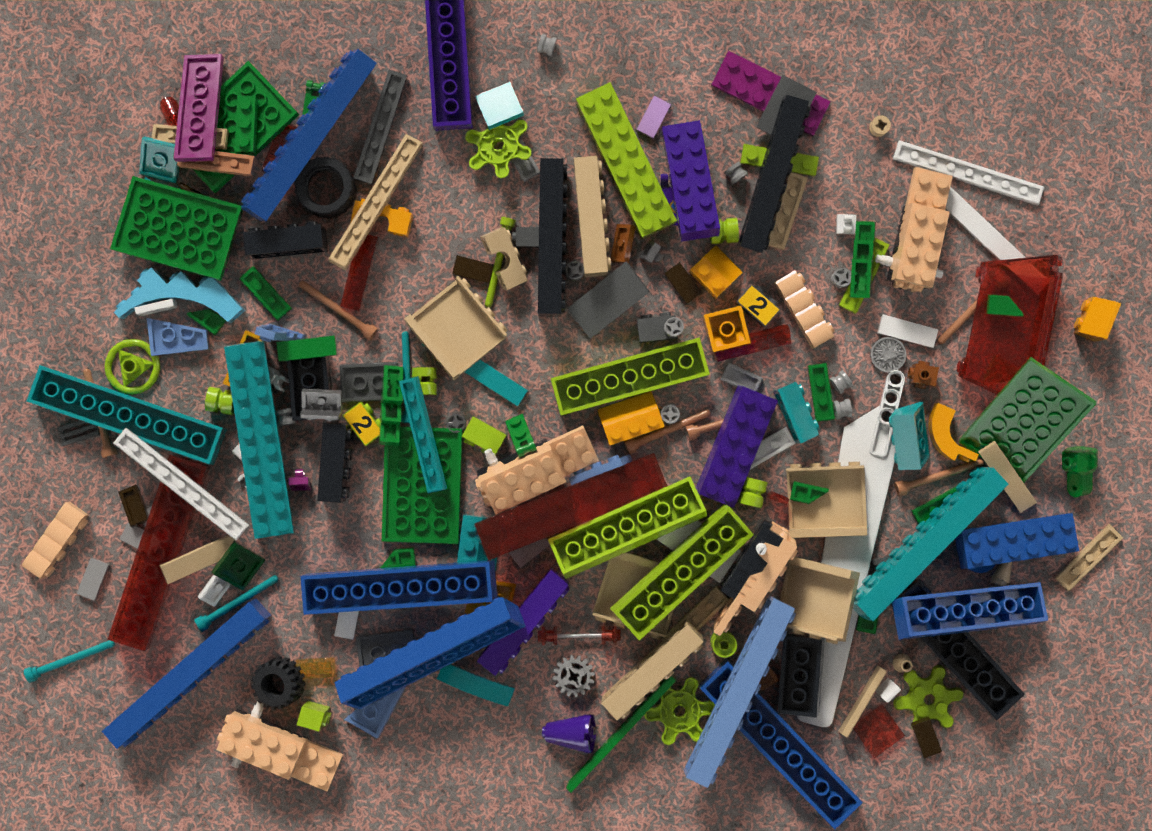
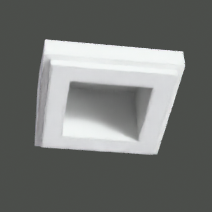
M887 678L876 689V693L887 703L901 691L890 678Z

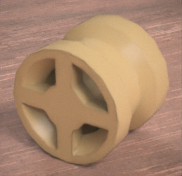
M883 115L875 117L869 126L871 134L876 137L884 136L890 130V120Z

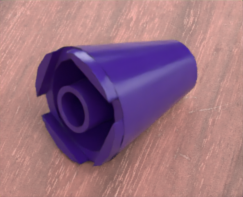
M587 714L547 722L546 726L542 728V737L548 743L584 753H591L594 751L596 734L594 735L593 728H596L594 715Z

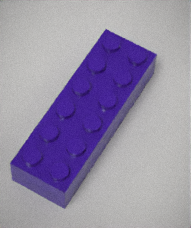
M700 120L662 126V139L681 242L719 236L720 224Z
M737 386L697 483L696 490L698 494L730 507H735L778 400L747 387Z
M551 567L519 606L526 627L488 645L478 657L477 662L494 676L498 672L502 674L508 667L509 658L514 659L520 652L522 642L526 644L533 636L532 630L535 627L538 629L545 621L544 615L547 612L551 613L557 606L556 600L559 597L563 599L570 590L568 587L569 581Z

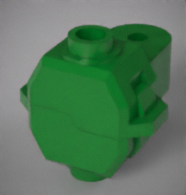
M1085 446L1066 448L1062 452V470L1067 472L1068 493L1074 498L1089 495L1093 489V472L1098 468V450Z

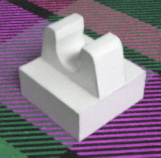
M837 214L836 234L855 235L856 215Z

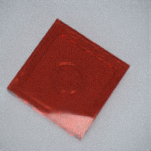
M882 704L857 721L853 728L873 758H876L905 736Z

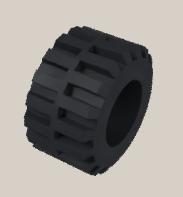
M282 657L274 658L260 665L259 669L255 670V676L251 680L254 682L251 685V689L255 690V693H253L254 697L257 696L259 698L257 700L259 703H264L263 707H270L272 710L277 708L279 710L294 703L305 690L302 688L306 683L302 679L305 677L304 673L301 674L300 672L302 668L300 666L297 667L294 660L290 662V658L283 659ZM274 674L283 680L284 692H280L275 688L273 684Z

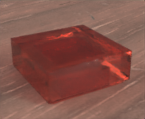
M773 491L769 492L767 497L784 505H787L789 502L788 497Z

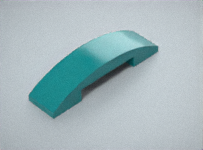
M453 664L440 669L437 677L438 680L452 687L504 706H509L515 690L513 687L492 681Z

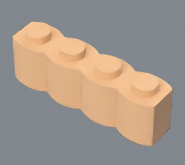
M793 271L776 281L774 285L809 345L814 349L833 338V332L835 331L830 322L826 323L823 316L825 314L822 308L815 305L813 301L815 296L812 291L805 288L803 284L805 279L800 272L797 274L796 271Z
M66 502L21 566L40 579L49 577L55 570L53 566L56 561H61L65 556L66 552L64 550L68 545L71 546L75 542L77 531L79 529L82 530L88 523L86 519L89 515L73 503Z

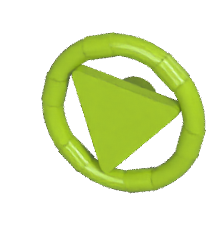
M139 339L123 340L114 345L108 352L104 366L105 374L110 384L116 390L125 394H140L150 389L157 381L160 374V360L158 356H151L148 343ZM132 346L141 347L149 354L153 362L121 349ZM117 352H119L123 385L119 383L112 373V363ZM153 366L150 378L145 384L126 387Z

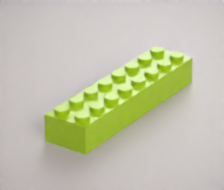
M611 82L576 98V105L632 222L636 226L641 240L677 222L676 217Z
M699 337L550 379L560 415L563 416L710 375Z
M689 476L552 537L548 541L565 579L707 517V512Z
M723 504L610 608L611 611L640 641L754 534L728 505Z

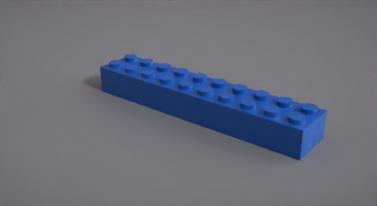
M350 50L343 55L340 60L342 64L338 68H334L329 75L331 80L321 86L318 91L320 93L319 97L309 103L307 107L309 111L305 115L302 114L296 122L298 127L288 133L285 138L287 140L286 144L276 150L274 161H269L263 169L265 174L255 180L252 185L254 187L253 191L247 193L241 200V203H243L241 208L258 221L268 220L377 64L361 50Z
M494 560L308 573L300 576L304 615L484 603L498 598Z
M504 597L495 598L490 604L477 607L474 612L458 617L457 621L446 623L440 627L441 629L435 632H428L424 634L423 638L407 643V646L401 649H394L389 655L376 658L373 663L357 668V671L341 676L340 680L334 682L341 704L361 709L526 627L518 605Z
M257 598L249 601L101 732L116 749L122 745L127 747L141 733L154 724L152 720L155 722L168 712L167 707L170 709L183 699L181 695L185 696L197 686L196 681L199 683L212 673L210 671L211 668L212 670L218 668L226 661L225 656L229 657L241 648L239 646L240 643L244 644L255 635L254 630L259 631L270 622L268 618L272 615Z
M727 659L699 684V688L714 704H716L734 668ZM759 693L757 695L753 694L750 700L752 706L749 712H745L742 717L744 721L740 731L815 810L836 829L863 802Z

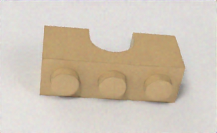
M505 227L498 228L480 237L487 255L501 252L505 256V266L495 272L503 290H509L528 281L526 278L528 275L524 265L520 264L518 259L520 254L517 248L512 245L511 240L513 239L508 229L506 230Z

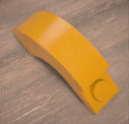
M934 403L929 416L928 430L935 448L951 461H955L957 455L959 460L966 463L976 461L979 454L959 446L951 437L950 424L956 410L940 403Z

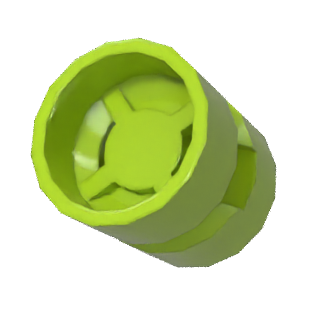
M726 218L725 221L719 219L720 233L719 236L710 237L711 244H722L723 241L738 243V219Z
M412 368V378L419 377L423 395H437V384L434 383V380L437 379V368ZM427 377V382H421V378Z
M209 387L205 398V411L217 413L220 410L222 414L234 415L231 390L222 392L220 388Z
M747 477L742 487L744 491L740 492L738 503L762 508L764 498L761 494L766 493L768 482Z
M723 631L721 636L716 633L711 635V648L719 657H730L737 650V641L731 632L727 631L725 633Z

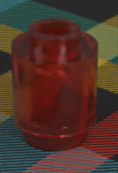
M165 97L160 101V111L168 125L177 126L179 103L173 97Z

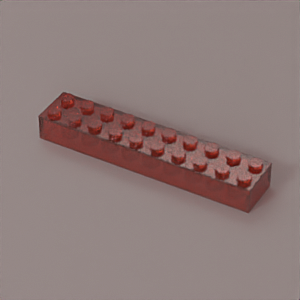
M652 453L623 466L473 524L486 560L489 561L602 516L665 488L667 484L656 456Z
M169 455L168 461L203 488L210 466L178 455ZM161 481L107 639L142 651H146L150 647L170 584L166 583L160 565L180 557L196 510Z

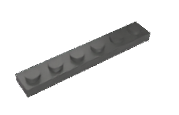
M388 70L355 171V180L373 185L408 78L405 74Z

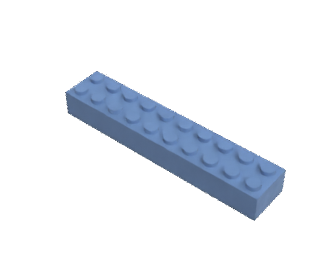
M770 595L768 596L684 768L686 778L706 788L709 787V784L715 782L717 777L715 772L718 766L723 765L726 759L724 754L727 748L730 749L734 743L735 738L733 735L736 730H740L744 721L742 717L745 712H749L752 706L750 700L753 694L757 695L760 690L761 684L759 682L762 676L766 677L769 671V661L776 657L778 652L776 647L779 641L782 642L787 634L785 629L788 623L791 624L795 618V608Z

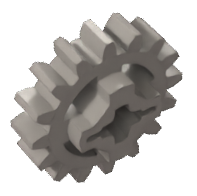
M571 654L569 660L563 657V663L557 662L559 669L554 668V672L558 674L553 676V680H558L555 686L562 687L561 693L567 691L568 697L571 693H574V696L577 697L578 692L584 695V689L590 690L589 683H594V680L590 678V676L595 675L593 671H590L593 667L592 664L586 665L588 659L581 661V655L574 659L573 654ZM571 663L580 664L582 667H574ZM565 667L567 673L563 678H561V672ZM570 669L575 674L578 673L577 681L574 678H569L571 676ZM587 673L586 681L582 684V676ZM572 684L575 685L576 688H570L566 685Z

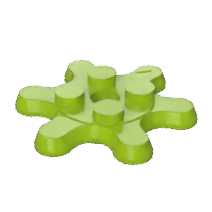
M517 120L511 126L502 124L490 130L487 128L483 132L469 130L465 134L466 141L478 147V152L470 159L469 166L473 170H479L486 164H492L495 167L496 176L506 178L509 175L508 164L512 159L528 160L532 155V151L528 146H523L519 143V137L528 128L526 121ZM497 142L504 143L502 150L494 149V145Z
M935 665L930 676L927 678L919 677L916 671L911 669L909 672H904L903 675L904 680L910 687L909 692L905 696L896 697L893 705L897 710H911L914 714L913 722L929 716L930 720H937L943 728H950L954 723V719L948 713V705L954 701H961L964 697V692L959 687L947 688L944 685L943 679L946 675V669L942 665ZM928 694L934 696V702L930 705L924 702V698Z
M693 677L686 679L683 688L680 690H673L670 687L661 697L660 705L651 707L644 715L645 719L649 722L660 721L664 724L665 730L661 739L666 745L673 744L676 736L681 732L688 733L691 739L697 742L703 731L699 726V719L704 715H711L715 707L712 701L701 702L696 699L695 693L699 684L697 679ZM678 705L685 708V713L682 716H677L674 713Z

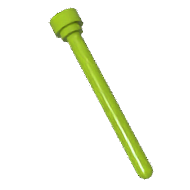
M501 217V228L505 227L506 230L512 231V228H515L516 220ZM501 252L496 254L485 300L487 308H490L493 304L498 283L495 272L501 270L504 258Z

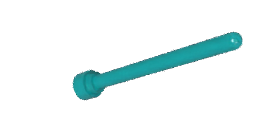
M407 331L402 332L401 335L403 380L411 378L410 344ZM405 403L403 415H401V423H409Z
M278 576L270 577L208 616L200 615L194 619L197 627L201 632L209 629V626L212 625L211 622L277 583L279 580Z
M113 640L103 642L41 667L30 666L24 669L25 678L28 683L37 681L41 674L115 646V642Z

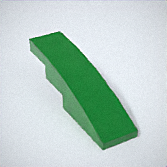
M856 221L850 298H870L876 222Z
M384 365L380 409V445H399L401 404L403 402V395L399 381L403 380V367Z

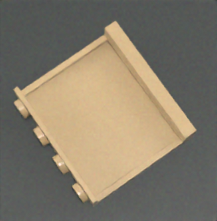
M459 276L456 277L452 284L412 316L409 314L404 318L407 326L453 381L507 338L506 327L501 322H496L494 319L495 314L489 307L486 309L481 304L483 302L481 297L477 293L473 294L469 289L471 287L464 278L461 280Z
M860 461L848 462L849 466H841V462L829 463L828 467H821V463H810V467L802 468V464H790V468H786L790 537L867 535L864 465H860ZM794 481L829 489V492L810 504L790 500Z
M628 552L610 559L592 615L596 616L595 620L605 623L606 620L613 621L614 626L624 628L625 625L610 608L660 562ZM674 609L648 632L651 633L650 637L661 640L662 637H667L666 634Z
M795 557L792 561L789 559L780 601L795 608L794 613L796 615L791 624L788 623L785 630L790 628L793 629L792 633L804 635V632L809 633L810 638L818 640L823 637L826 638V642L838 644V641L846 642L860 572Z

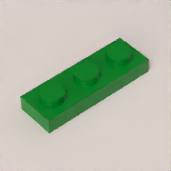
M237 96L234 151L236 154H256L257 96Z

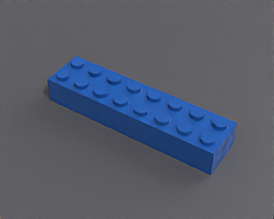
M1041 582L908 596L895 599L892 602L899 640L1032 625L1048 621Z

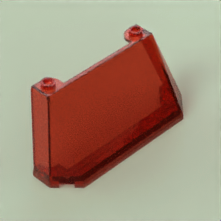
M1059 255L981 262L980 267L978 266L976 269V278H978L980 283V289L967 354L957 364L959 377L998 395L1030 357L1045 366L1063 280V273H1059V266L1063 264L1062 257ZM988 295L1009 296L1023 312V317L986 314Z

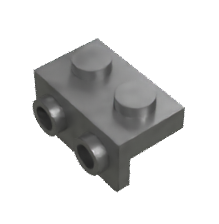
M302 389V411L300 418H306L307 420L325 419L327 421L340 419L342 414V390Z

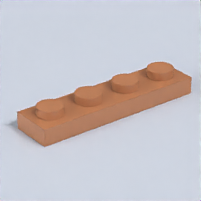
M215 151L214 161L177 162V166L180 168L253 177L257 158L250 155Z

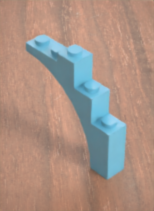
M151 267L150 269L146 268L139 275L140 278L137 281L142 286L135 288L131 292V297L127 300L121 301L116 306L117 309L114 313L119 318L125 319L135 311V307L161 300L182 299L201 303L216 311L227 322L232 323L245 309L217 279L205 276L197 287L184 272L180 271L179 273H174L169 278L170 282L168 283L156 269Z

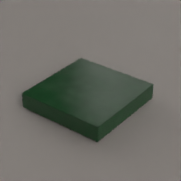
M234 541L211 572L213 575L243 591L266 560L254 551Z

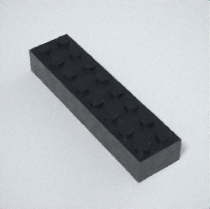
M785 95L782 98L737 246L763 253V250H767L770 239L767 237L769 231H773L776 223L773 217L780 210L782 201H779L781 194L785 193L787 187L785 179L786 176L791 174L793 164L790 162L792 157L796 156L799 145L796 143L798 138L802 137L805 129L802 123L803 120L808 118L811 107L808 106L809 101L790 95Z
M540 158L538 317H561V312L565 313V299H562V293H565L566 280H562V274H566V261H562V255H566V241H562L563 236H566V222H563V217H567V203H563V198H567V183H563V179H567V164H564L563 158Z
M916 578L896 599L933 593L920 579ZM968 632L919 638L990 717L996 721L1025 695Z

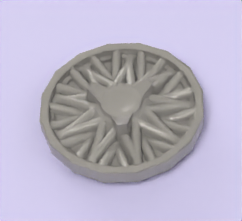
M885 337L876 341L870 353L873 365L878 370L887 373L900 369L905 363L907 355L902 342L893 337Z

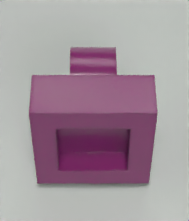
M296 469L295 477L289 478V487L292 491L311 490V482L308 477H305L303 469Z

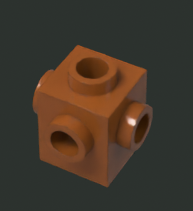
M918 361V364H912L907 374V378L910 379L909 383L915 384L914 388L926 389V386L935 387L939 367L930 366V362Z

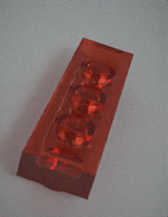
M367 235L351 261L340 307L360 312L378 237Z
M788 324L750 333L751 343L717 351L715 356L717 362L791 344L790 328Z

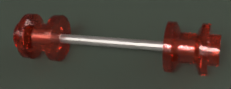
M542 626V630H538V642H542V646H545L546 642H553L554 646H557V638L601 637V645H605L606 641H612L614 645H617V641H621V629H617V626H613L612 630H606L605 626H601V634H557V626H554L553 630H546L545 626Z

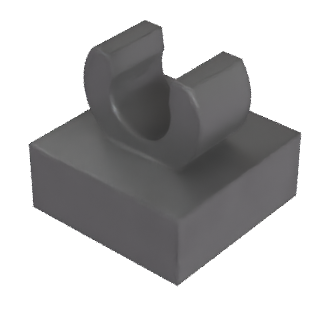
M649 241L639 258L649 263H652L653 260L661 263L665 256L658 252L661 248L660 245Z

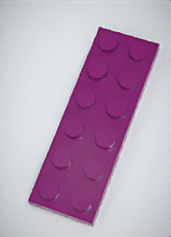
M728 50L711 86L764 112L781 76ZM817 94L815 95L810 105L809 116L802 123L805 126V133L814 136L831 101Z
M222 54L184 55L174 160L176 162L214 161L224 61Z

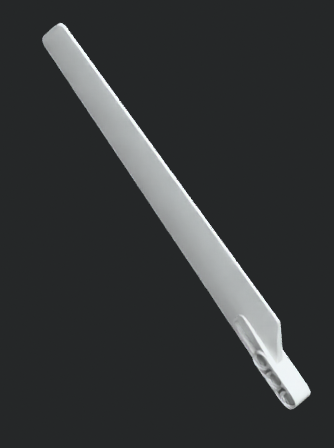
M899 370L891 371L887 375L880 406L845 426L843 430L838 462H841V466H849L848 462L859 461L860 465H864L867 535L825 537L821 563L860 572L857 589L863 585L862 581L868 576L895 462L894 454L896 450L895 446L892 445L893 429L890 427L889 422L882 420L881 414L884 411L892 414L895 409H898L905 381L904 374ZM893 374L900 377V383L897 385L892 384L890 381V377ZM887 393L895 395L896 400L894 403L886 401ZM852 609L846 642L838 641V644L826 642L825 638L819 716L817 718L797 716L804 723L828 727L833 722L858 614L854 609ZM803 672V673H802V678H805L806 675H805V673Z

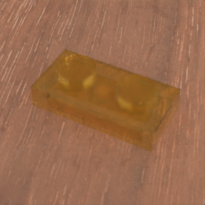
M335 657L296 659V666H300L302 668L300 673L305 675L302 679L336 676Z

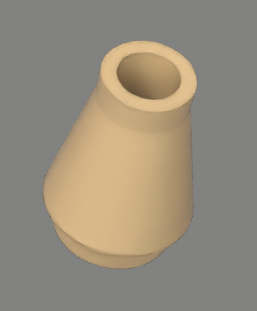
M1013 563L999 564L990 578L992 579L991 584L996 587L1009 585Z
M906 654L896 655L893 659L894 669L900 673L911 671L913 667L911 658Z

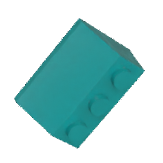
M796 381L773 391L796 444H801L819 435V425L816 419L813 420L811 417L812 408L809 402H805L803 398L805 392L801 384L798 385Z
M918 402L895 409L889 417V425L893 429L892 445L895 446L896 450L894 461L898 464V470H921L930 457L923 402Z
M464 514L457 563L494 560L496 573L502 519Z

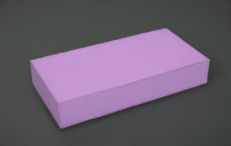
M654 96L636 131L654 139L671 104Z

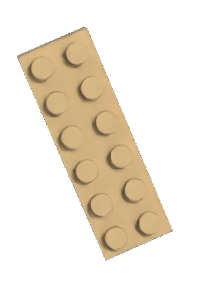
M597 156L574 158V172L584 278L607 276L608 271H611V259L606 256V252H609V238H605L604 233H607L608 227L607 218L603 219V214L606 211L605 199L601 200V195H604L603 180H599V176H602V163L597 160Z
M686 619L602 696L601 704L616 720L619 718L624 719L630 714V709L635 704L638 706L645 700L644 696L649 691L653 693L660 686L659 682L663 678L665 680L670 678L674 673V668L678 665L680 667L688 661L687 657L692 652L695 654L703 647V636Z

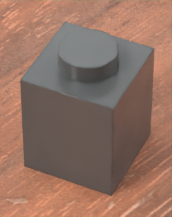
M516 227V232H512V244H516V248L539 249V227Z

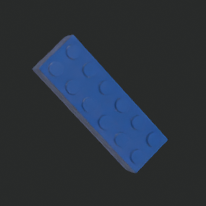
M1073 513L964 529L955 538L960 569H971L1079 551Z

